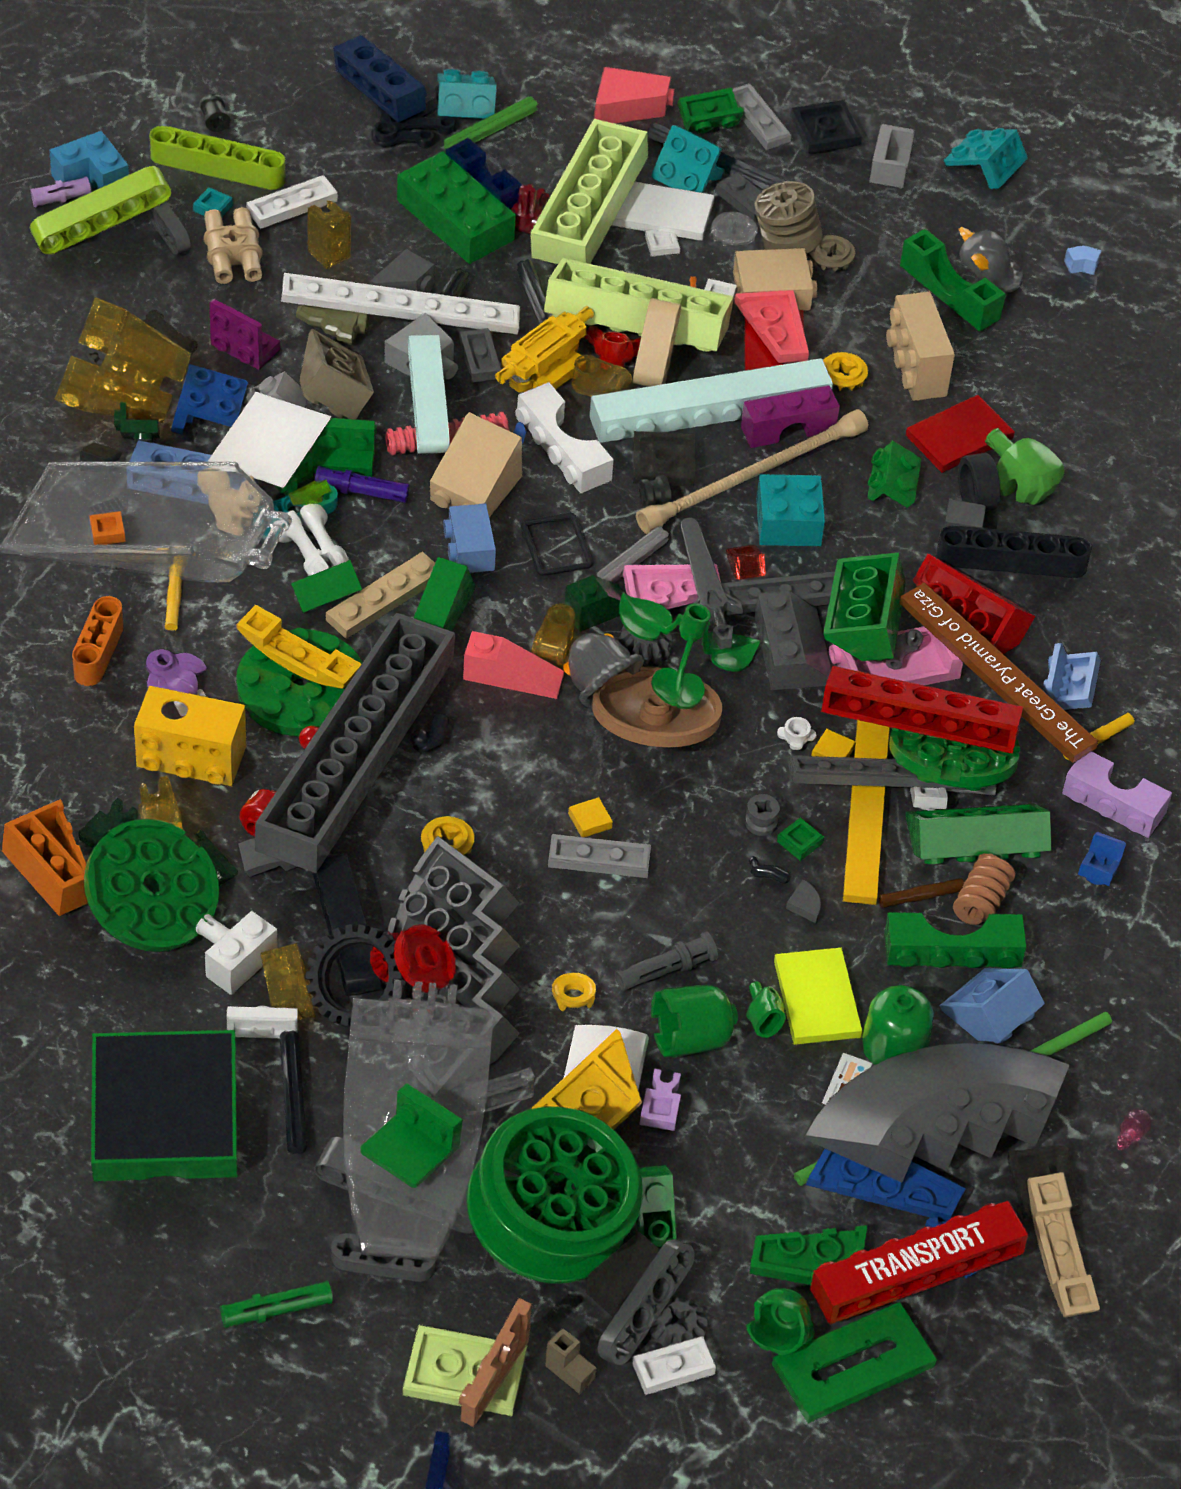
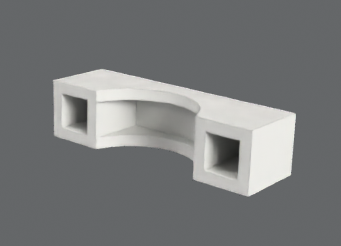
M549 382L519 394L518 405L515 411L518 422H522L532 434L535 443L544 448L550 461L558 465L569 484H573L581 494L612 481L614 459L599 441L575 439L565 434L559 428L564 422L565 401Z

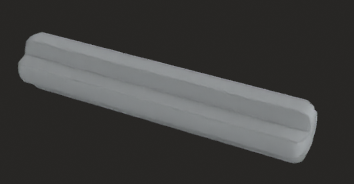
M656 527L598 571L597 576L615 583L623 576L624 565H638L667 543L668 532L663 530L662 527Z

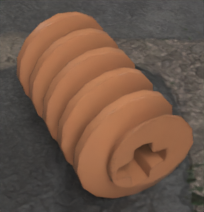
M989 853L980 854L968 875V879L964 882L958 898L954 901L953 910L957 917L966 924L979 925L982 922H986L989 914H996V911L1000 908L1001 901L1005 898L1006 891L1009 890L1011 882L1015 879L1016 873L1014 868L996 855Z

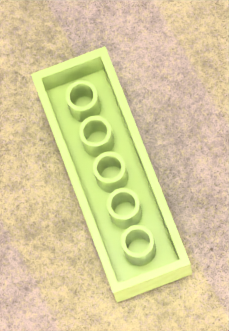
M593 119L530 232L532 258L554 264H559L562 258L591 264L648 158V132Z
M562 258L548 280L544 312L558 317L563 312L577 314L584 307L588 306L592 309L594 316L584 324H600L608 326L613 331H630L642 336L650 299L654 298L681 305L674 345L688 344L695 346L698 350L708 352L718 350L728 330L734 296Z

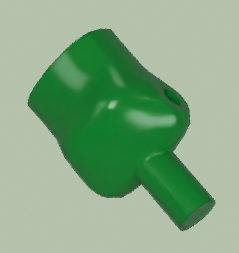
M752 982L749 985V991L753 1000L746 1010V1017L751 1022L757 1036L769 1038L775 1035L783 1026L786 1019L783 1011L785 1006L774 988L770 986L763 988L760 982Z

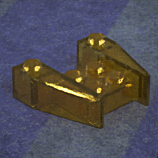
M95 297L78 343L104 352V358L101 365L97 366L71 356L54 400L82 411L114 416V409H120V402H127L129 418L158 420L159 423H163L173 395L159 390L164 376L182 383L191 354L126 309Z

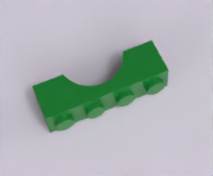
M923 229L904 240L900 267L979 332L1001 319L1006 294L985 277L976 283H970L959 276L948 259L945 244L927 229Z
M888 912L884 931L887 965H899L901 967L934 966L937 968L945 966H966L969 968L1001 967L1005 969L1022 967L1026 951L1023 914H989L984 925L977 931L967 935H950L932 927L922 913Z

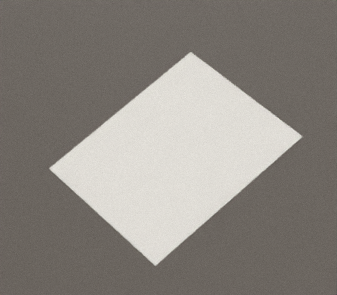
M255 392L207 462L247 476L252 475L256 479L284 488L331 416Z

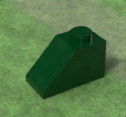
M595 575L589 576L566 586L564 612L579 632L619 617V604L624 591L618 584Z

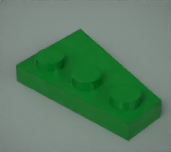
M868 1225L855 1226L854 1230L836 1232V1228L822 1229V1233L802 1235L799 1232L758 1235L755 1238L749 1274L811 1285L814 1270L822 1264L831 1261L836 1263L849 1258L857 1251L864 1250Z

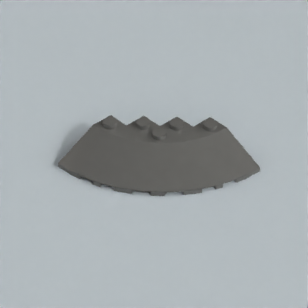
M437 836L413 869L415 875L407 890H402L398 898L401 903L396 917H391L387 933L388 931L399 933L413 925L419 924L435 928L441 933L438 936L442 941L447 940L452 947L456 959V972L448 985L437 992L425 993L416 990L412 986L410 989H406L405 995L408 996L406 1002H400L398 1005L401 1008L397 1014H391V1019L387 1021V1024L397 1045L395 1046L404 1058L410 1071L434 1097L439 1099L495 1062L520 1034L500 1014L520 989L500 970L519 947V944L501 927V924L519 905V902L503 884ZM382 981V984L386 989L387 983Z
M944 1044L903 1053L868 1068L845 1084L818 1113L804 1139L901 1183L914 1156L947 1170L958 1144L989 1158H992L1003 1132L1036 1146L1057 1098L1069 1064L1031 1051L994 1044Z

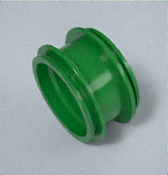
M538 1107L512 1116L503 1122L491 1135L484 1148L482 1157L477 1162L469 1179L466 1197L467 1211L471 1226L480 1243L495 1260L508 1270L539 1282L570 1283L596 1274L606 1267L618 1253L624 1238L633 1228L639 1216L643 1200V1185L640 1170L632 1152L623 1139L606 1123L576 1109ZM504 1170L517 1174L520 1177L505 1176ZM554 1172L561 1174L559 1176L554 1175ZM591 1203V1204H593L595 1207H591V1206H589V1205H587V1204ZM534 1210L533 1215L537 1220L529 1216L528 1213ZM574 1219L578 1221L583 1231H576Z

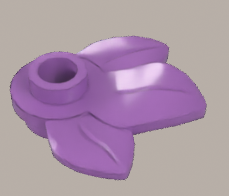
M158 649L151 652L146 660V669L150 674L147 680V687L150 685L197 695L198 681L196 675L204 673L207 667L202 660L192 654H173L168 650ZM158 662H164L166 665H161Z

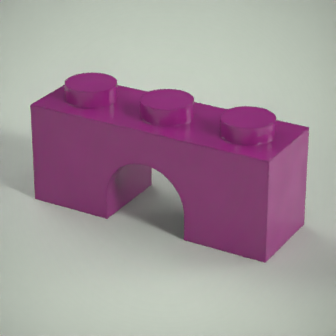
M829 385L744 401L741 428L750 448L779 443L781 432L787 426L794 423H801L807 437H811L828 430L830 426L837 423L840 406Z

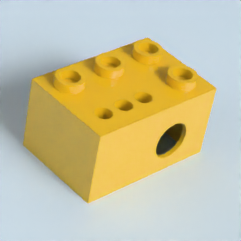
M149 685L134 723L136 766L149 771L174 774L182 778L189 777L208 781L212 784L232 786L246 749L245 705ZM179 701L187 706L188 712L184 717L173 720L166 718L162 714V707L168 702Z

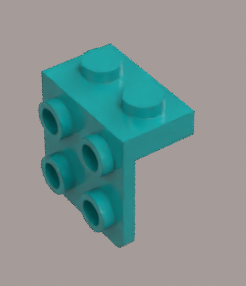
M444 69V73L437 74L439 84L438 116L487 118L495 114L496 83L493 77L488 76V72L472 71V75H461L460 70Z

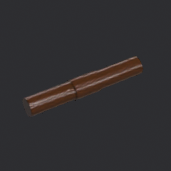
M962 878L882 894L879 895V903L881 908L960 892L964 881Z

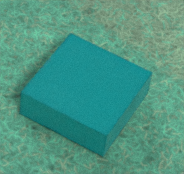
M208 187L193 203V211L204 216L207 211L215 209L219 210L223 217L233 206V197Z

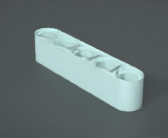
M439 335L408 336V356L418 454L446 453L450 440Z

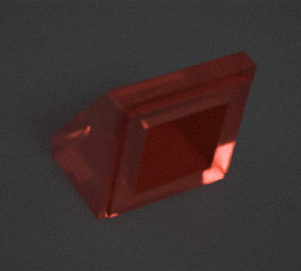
M756 545L734 547L726 550L731 570L737 580L765 575L764 553Z

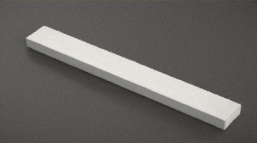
M284 273L281 302L416 320L426 313L438 324L474 329L489 328L490 331L518 334L519 305Z

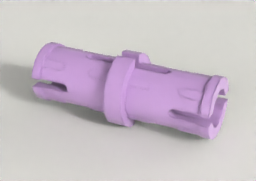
M86 176L63 183L61 180L55 181L54 185L36 189L32 188L30 193L34 207L58 201H60V204L66 203L67 199L91 193V187Z

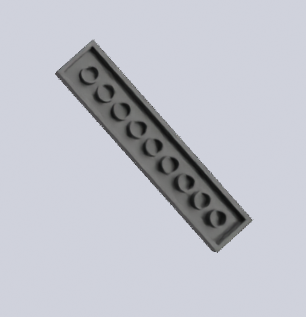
M399 613L394 615L255 823V851L317 873L451 665L454 656L455 632Z

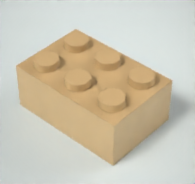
M931 292L896 295L894 308L890 309L891 328L887 330L886 338L888 346L893 347L895 365L902 371L903 386L909 390L913 401L947 397L955 354Z

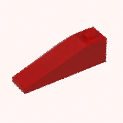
M929 553L913 579L916 586L922 583L927 584L1002 654H1005L1021 643L1035 618L1033 614Z

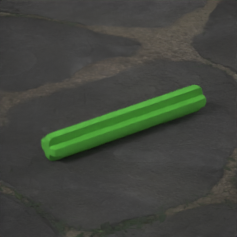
M528 96L453 134L444 140V149L449 154H454L535 113L538 110L537 101Z

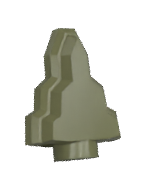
M299 305L296 317L313 327L322 328L324 333L336 337L338 341L353 345L357 333L366 335L370 314Z

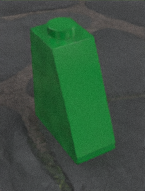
M437 557L414 619L452 631L476 587L468 567Z

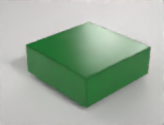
M800 817L778 834L777 842L801 861L823 844L824 836Z

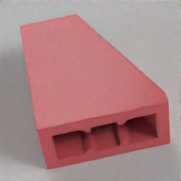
M604 67L595 104L594 119L615 124L665 117L667 105L672 106L675 89L670 88L671 77Z

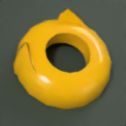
M566 973L554 980L552 995L561 1011H564L567 1007L579 1008L587 1005L588 1008H591L593 1006L596 994V985L593 979L581 973ZM576 989L583 994L578 997H570L565 992Z

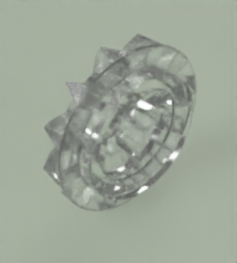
M726 212L718 215L712 221L711 233L714 234V241H722L723 247L733 245L736 249L738 245L747 247L749 242L755 241L757 225L752 218L743 213ZM732 226H734L737 234L732 233Z

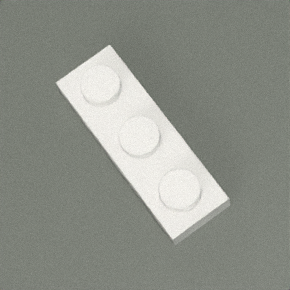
M322 175L247 202V208L250 210L251 217L261 229L336 202L337 191L326 177Z

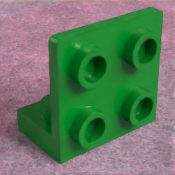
M406 1083L397 1091L396 1115L361 1145L360 1153L410 1187L417 1188L460 1148L463 1119Z

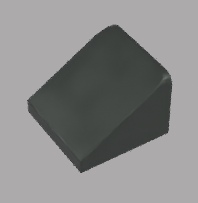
M93 442L81 449L80 466L109 475L122 455V451Z

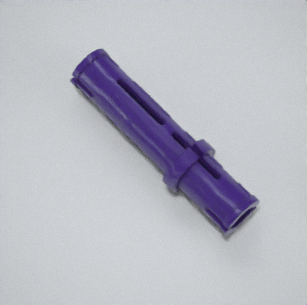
M318 466L315 475L314 485L327 483L334 486L337 490H341L343 494H348L349 492L402 503H406L408 498V483L359 475L349 469L341 471Z

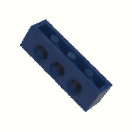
M359 35L333 47L336 71L397 122L426 110L425 97L427 92L423 83L412 77L405 68H401L389 55L379 50L374 43Z

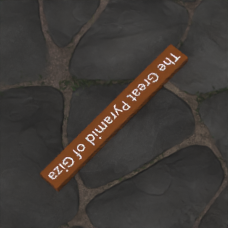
M922 583L900 597L899 604L1008 704L1022 706V717L1072 763L1097 748V739L927 584Z

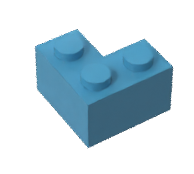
M102 131L50 149L51 176L55 181L61 180L63 183L87 176L89 183L97 190L129 175L128 164Z

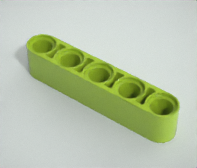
M157 126L150 131L151 159L157 164L270 190L279 189L285 184V157L280 152L169 126Z
M148 166L37 217L31 223L30 231L42 253L54 254L163 204L170 198L171 189L161 170L156 166Z

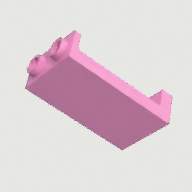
M925 627L913 628L922 633L923 642L917 650L903 657L902 667L896 670L886 665L887 659L882 661H861L834 644L829 647L831 662L837 664L838 667L920 685L959 679L963 662ZM912 629L898 631V635L909 632Z

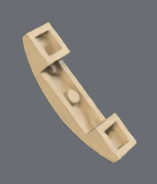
M1063 1172L1029 1178L1027 1180L1038 1245L1049 1283L1063 1316L1070 1317L1099 1311L1100 1307L1091 1275H1086L1069 1210L1072 1204Z

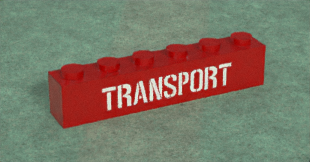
M1009 1201L997 1205L994 1203L987 1204L972 1214L954 1216L946 1223L933 1228L930 1226L923 1227L911 1236L902 1239H890L880 1247L869 1251H857L849 1258L839 1262H826L814 1270L810 1290L830 1325L1022 1255L1028 1233Z

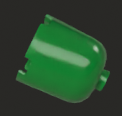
M713 985L665 988L655 992L651 1003V1018H658L660 1033H654L658 1050L663 1057L672 1056L675 1058L722 1048L730 1040L734 1025L738 1022L736 1006L731 1004L722 989Z
M898 985L887 987L878 992L869 1006L862 1034L863 1052L872 1064L876 1065L888 1058L929 1047L934 1013L931 1003L925 995L912 987Z

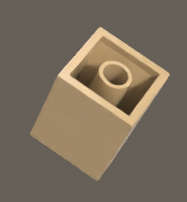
M469 412L430 480L431 501L439 507L447 509L450 506L486 503L490 518L522 477V437Z

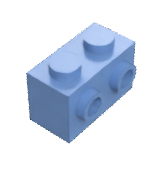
M486 503L450 506L449 519L443 521L445 539H451V543H448L449 560L467 566L470 573L495 571L496 549Z

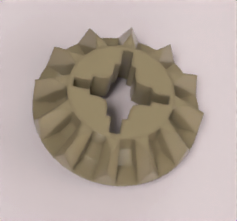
M824 235L820 244L813 251L809 252V258L813 259V265H821L823 271L827 268H832L834 272L838 268L846 270L849 264H853L855 257L854 246L845 238L836 235ZM834 250H836V253L832 257L827 256L833 253Z

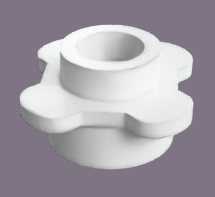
M801 717L788 719L785 727H780L777 731L778 737L785 739L793 750L802 749L803 744L808 741H814L816 738V732L811 729L810 723Z

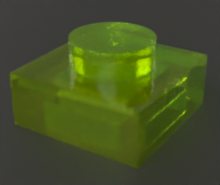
M326 479L313 481L288 495L293 505L318 504L323 501L322 495L330 492L331 489Z

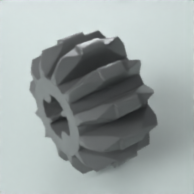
M623 626L619 642L628 650L630 655H641L644 659V667H647L650 663L658 667L661 660L668 659L670 649L673 646V637L671 633L665 635L660 632L656 640H643L632 635Z

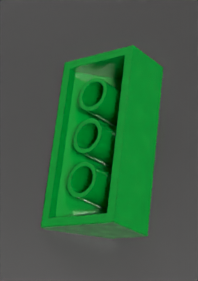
M899 552L837 559L823 635L824 639L861 661H882L894 658L902 606L899 604L900 597L904 595L906 587Z
M1034 803L906 811V821L913 853L916 857L924 859L925 864L944 863V858L956 857L958 862L976 861V856L983 853L996 855L1003 860L1008 859L1011 853H1021V857L1035 858L1041 857V851H1051L1050 811Z

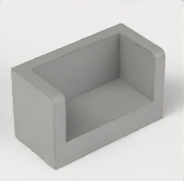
M881 124L869 182L903 188L912 150L913 129Z

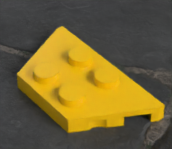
M616 1029L531 1109L538 1107L571 1108L600 1119L613 1130L642 1104L621 1032Z

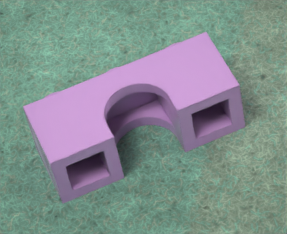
M1092 751L1077 760L1067 773L1062 794L1070 797L1075 802L1099 812L1102 816L1126 826L1131 831L1149 838L1167 813L1172 792L1144 778L1133 789L1124 790L1117 788L1110 782L1114 766L1113 762Z

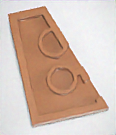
M518 1298L491 1350L482 1360L473 1383L467 1384L462 1391L458 1402L462 1405V1422L472 1427L476 1425L528 1344L532 1304Z

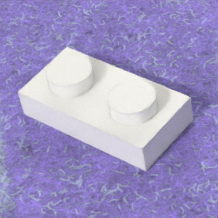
M702 1336L633 1357V1366L645 1395L715 1374V1364Z

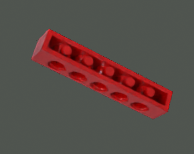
M832 666L825 685L821 712L1013 754L1023 707Z

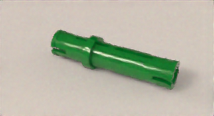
M327 1280L322 1283L261 1296L259 1293L253 1294L251 1299L228 1305H220L224 1328H229V1326L257 1321L258 1324L264 1323L266 1318L323 1304H332V1291ZM309 1296V1298H305V1299H301V1300H297V1301H292V1302H288V1303H284V1304H281V1303H280V1302H285V1301H289V1300H293V1299H297V1298H302V1297ZM272 1305L271 1307H267V1308H261V1309H257V1310L250 1311V1312H245V1313L243 1312V1311L250 1310V1309H256V1308H260V1307H263V1306Z

